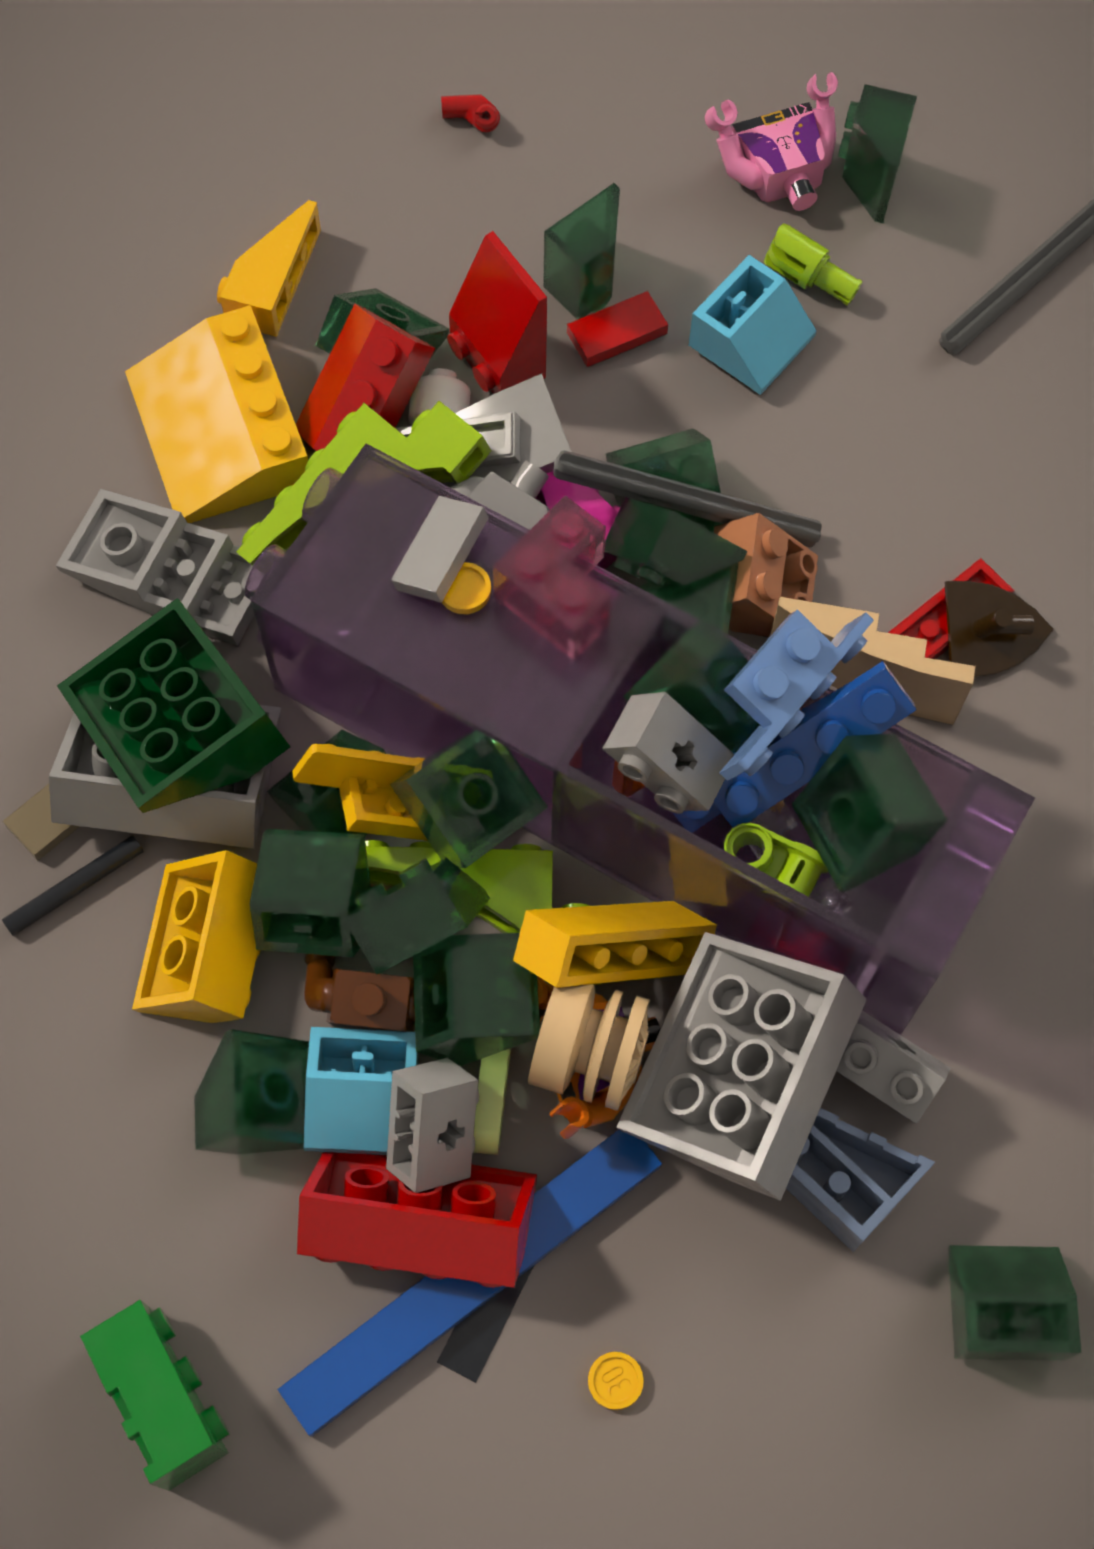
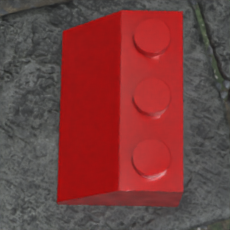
M354 304L296 422L299 435L314 450L325 449L337 435V429L341 421L349 413L356 412L363 403L396 428L435 347L364 307Z

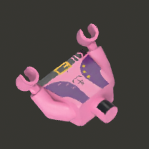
M833 72L827 74V92H822L817 88L816 74L808 81L807 93L811 99L816 101V108L813 109L810 103L807 102L735 124L732 123L737 118V108L732 101L725 100L721 103L725 121L719 119L714 106L707 110L705 123L708 128L719 133L720 137L716 141L726 172L730 178L748 189L754 190L764 202L769 203L788 197L796 211L808 209L817 201L818 197L814 189L821 185L824 170L832 163L836 143L834 106H829V97L836 91L838 86L837 77Z

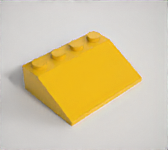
M251 305L204 319L125 371L172 510L181 512L187 523H193L276 497L287 486H293L306 471L305 467L308 462V456Z

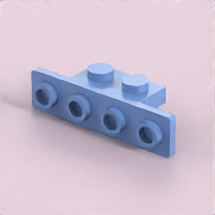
M798 609L782 622L724 689L759 724L758 728L719 772L727 781L743 772L748 776H752L769 760L773 752L767 746L777 735L781 738L785 737L801 722L805 714L800 710V707L809 697L812 700L819 698L836 680V676L831 671L841 660L844 664L847 663L865 646L867 639L862 634L874 621L873 618L867 613L862 614L845 625L831 642Z

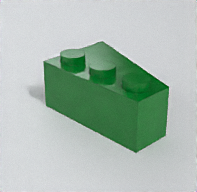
M138 1300L80 1337L107 1394L113 1397L125 1420L121 1424L130 1441L135 1439L148 1466L143 1468V1471L150 1485L170 1491L228 1454L222 1439L230 1434L214 1405L204 1409L195 1392V1389L203 1384L189 1358L184 1356L178 1360L168 1341L174 1338L176 1334L163 1310L158 1307L151 1311L148 1305Z

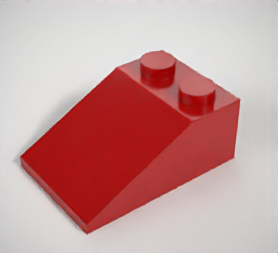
M492 231L485 235L449 312L450 334L447 335V341L454 355L460 360L465 358L470 364L475 380L480 388L485 392L490 390L492 394H495L539 374H542L544 379L546 378L547 296L495 232Z

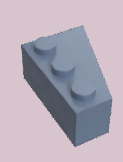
M820 1108L786 1189L854 1252L935 1162L922 1155L917 1157L887 1143L886 1138L873 1132L868 1134L839 1120V1116Z

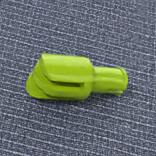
M785 223L779 226L763 260L765 265L801 288L807 289L808 286L812 288L816 285L843 302L845 306L851 303L863 283L861 279L855 278L830 262L831 256L828 255L830 250Z

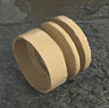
M595 984L554 987L537 1039L528 1084L563 1094L574 1073L577 1072L585 1075L583 1101L592 1103L599 1081L610 1082L605 1107L618 1111L622 1099L631 1085L635 1084L649 1035L648 1006L650 999L636 996L629 1019L618 1016L623 999V991L615 990L604 1011L593 1009Z

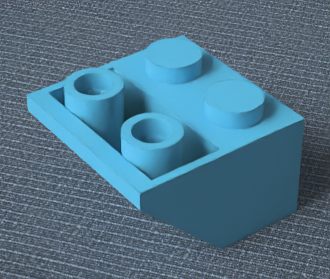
M748 255L693 312L689 346L761 395L815 337L816 329L787 280L751 255Z
M311 1027L306 1070L304 1151L387 1155L392 1071L418 1065V1032Z

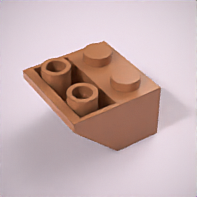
M760 513L715 526L702 612L733 632L770 637L780 597L812 602L818 555Z

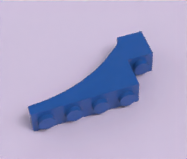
M882 661L846 685L801 709L805 714L801 722L785 737L781 738L777 735L767 746L773 752L769 760L752 776H748L743 772L728 781L725 779L709 810L684 811L681 814H673L689 834L721 813L733 828L739 824L748 823L916 711L915 704L884 661ZM753 732L721 743L735 754Z

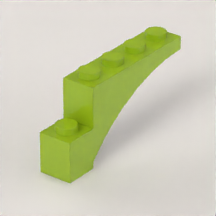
M440 401L431 410L423 411L416 418L408 437H405L363 403L356 412L349 413L341 421L337 429V435L326 448L319 449L310 457L305 467L306 471L293 486H287L279 493L275 499L274 508L265 519L248 529L242 539L241 547L236 552L265 576L292 548L312 532L342 513L373 499L404 489L447 482L458 484L467 480L492 450L483 435Z
M366 840L360 842L358 846H346L345 865L348 882L390 885L449 901L452 905L486 921L516 943H518L526 910L552 908L553 850H542L538 845L518 844L514 845L511 849H491L487 844L473 842L463 844L460 848H440L434 842L419 841L410 844L409 847H389V844L383 841ZM570 903L563 905L561 908L582 907L590 905L583 903Z

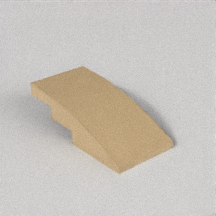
M785 597L779 598L770 636L797 609L830 642L845 625L862 614L867 613L874 619L862 634L867 639L865 646L847 663L844 664L840 660L831 671L836 676V680L831 686L839 689L884 661L915 704L917 710L910 715L954 725L973 686L975 666L925 658L927 639L877 631L879 613Z

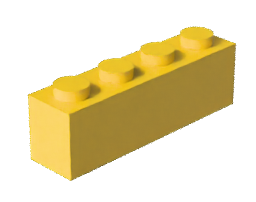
M675 901L526 910L513 961L556 988L686 975L704 933L707 932L715 935L717 924Z

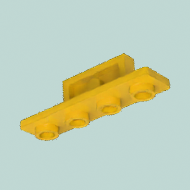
M312 744L292 770L295 782L339 788L347 831L440 842L448 832L442 802L467 806L474 805L495 781L493 770L472 767L468 764L431 761L421 757L411 758L384 754L379 751L337 747L332 744Z

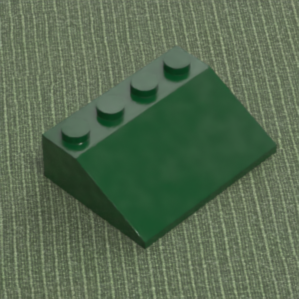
M178 598L57 685L142 813L248 779L291 748Z

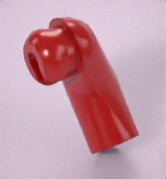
M481 94L441 96L442 119L464 118L481 132H491L500 123L499 111Z

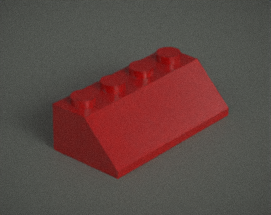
M322 1153L299 1195L298 1255L315 1257L322 1262L328 1263L344 1261L369 1265L371 1268L379 1271L396 1269L422 1273L424 1276L432 1279L454 1278L474 1281L490 1288L500 1286L515 1287L525 1254L537 1174L471 1164L470 1178L414 1193L386 1169L387 1155Z

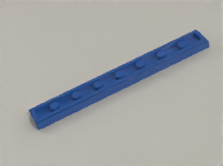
M617 1130L534 1193L525 1254L518 1278L662 1167L661 1161L646 1142L621 1130ZM425 1276L277 1390L307 1434L312 1437L506 1288V1286L490 1288L474 1281L454 1278L432 1279Z

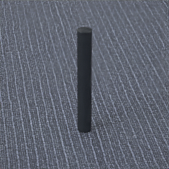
M132 835L1 920L11 935L15 936L144 851Z

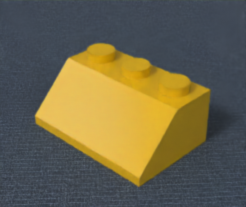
M227 850L166 864L132 1010L140 1013L207 1023L244 1019L245 1009L251 998L250 986L255 962L261 951V934L265 915L272 900L271 887L275 871Z

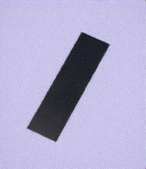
M534 1266L517 1278L514 1288H504L456 1325L437 1363L476 1383Z

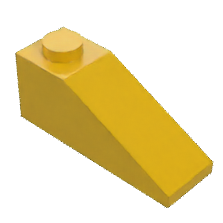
M310 200L305 202L235 260L229 276H224L218 286L217 302L222 305L223 313L251 305L261 333L277 337L321 232L317 202Z

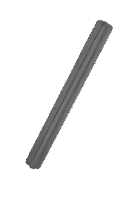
M1094 199L950 324L941 334L939 340L941 347L945 348L952 355L958 354L1094 233Z
M566 450L561 451L555 459L553 475L560 480L722 524L760 513L807 547H813L816 542H819L821 537L822 524L812 518Z

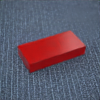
M646 291L568 323L567 334L586 367H589L668 334V323L649 292Z

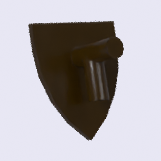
M971 581L945 582L950 662L975 666L974 677L997 674L1020 664L1036 652L1053 631L1050 624L1034 607L1014 593L992 584Z

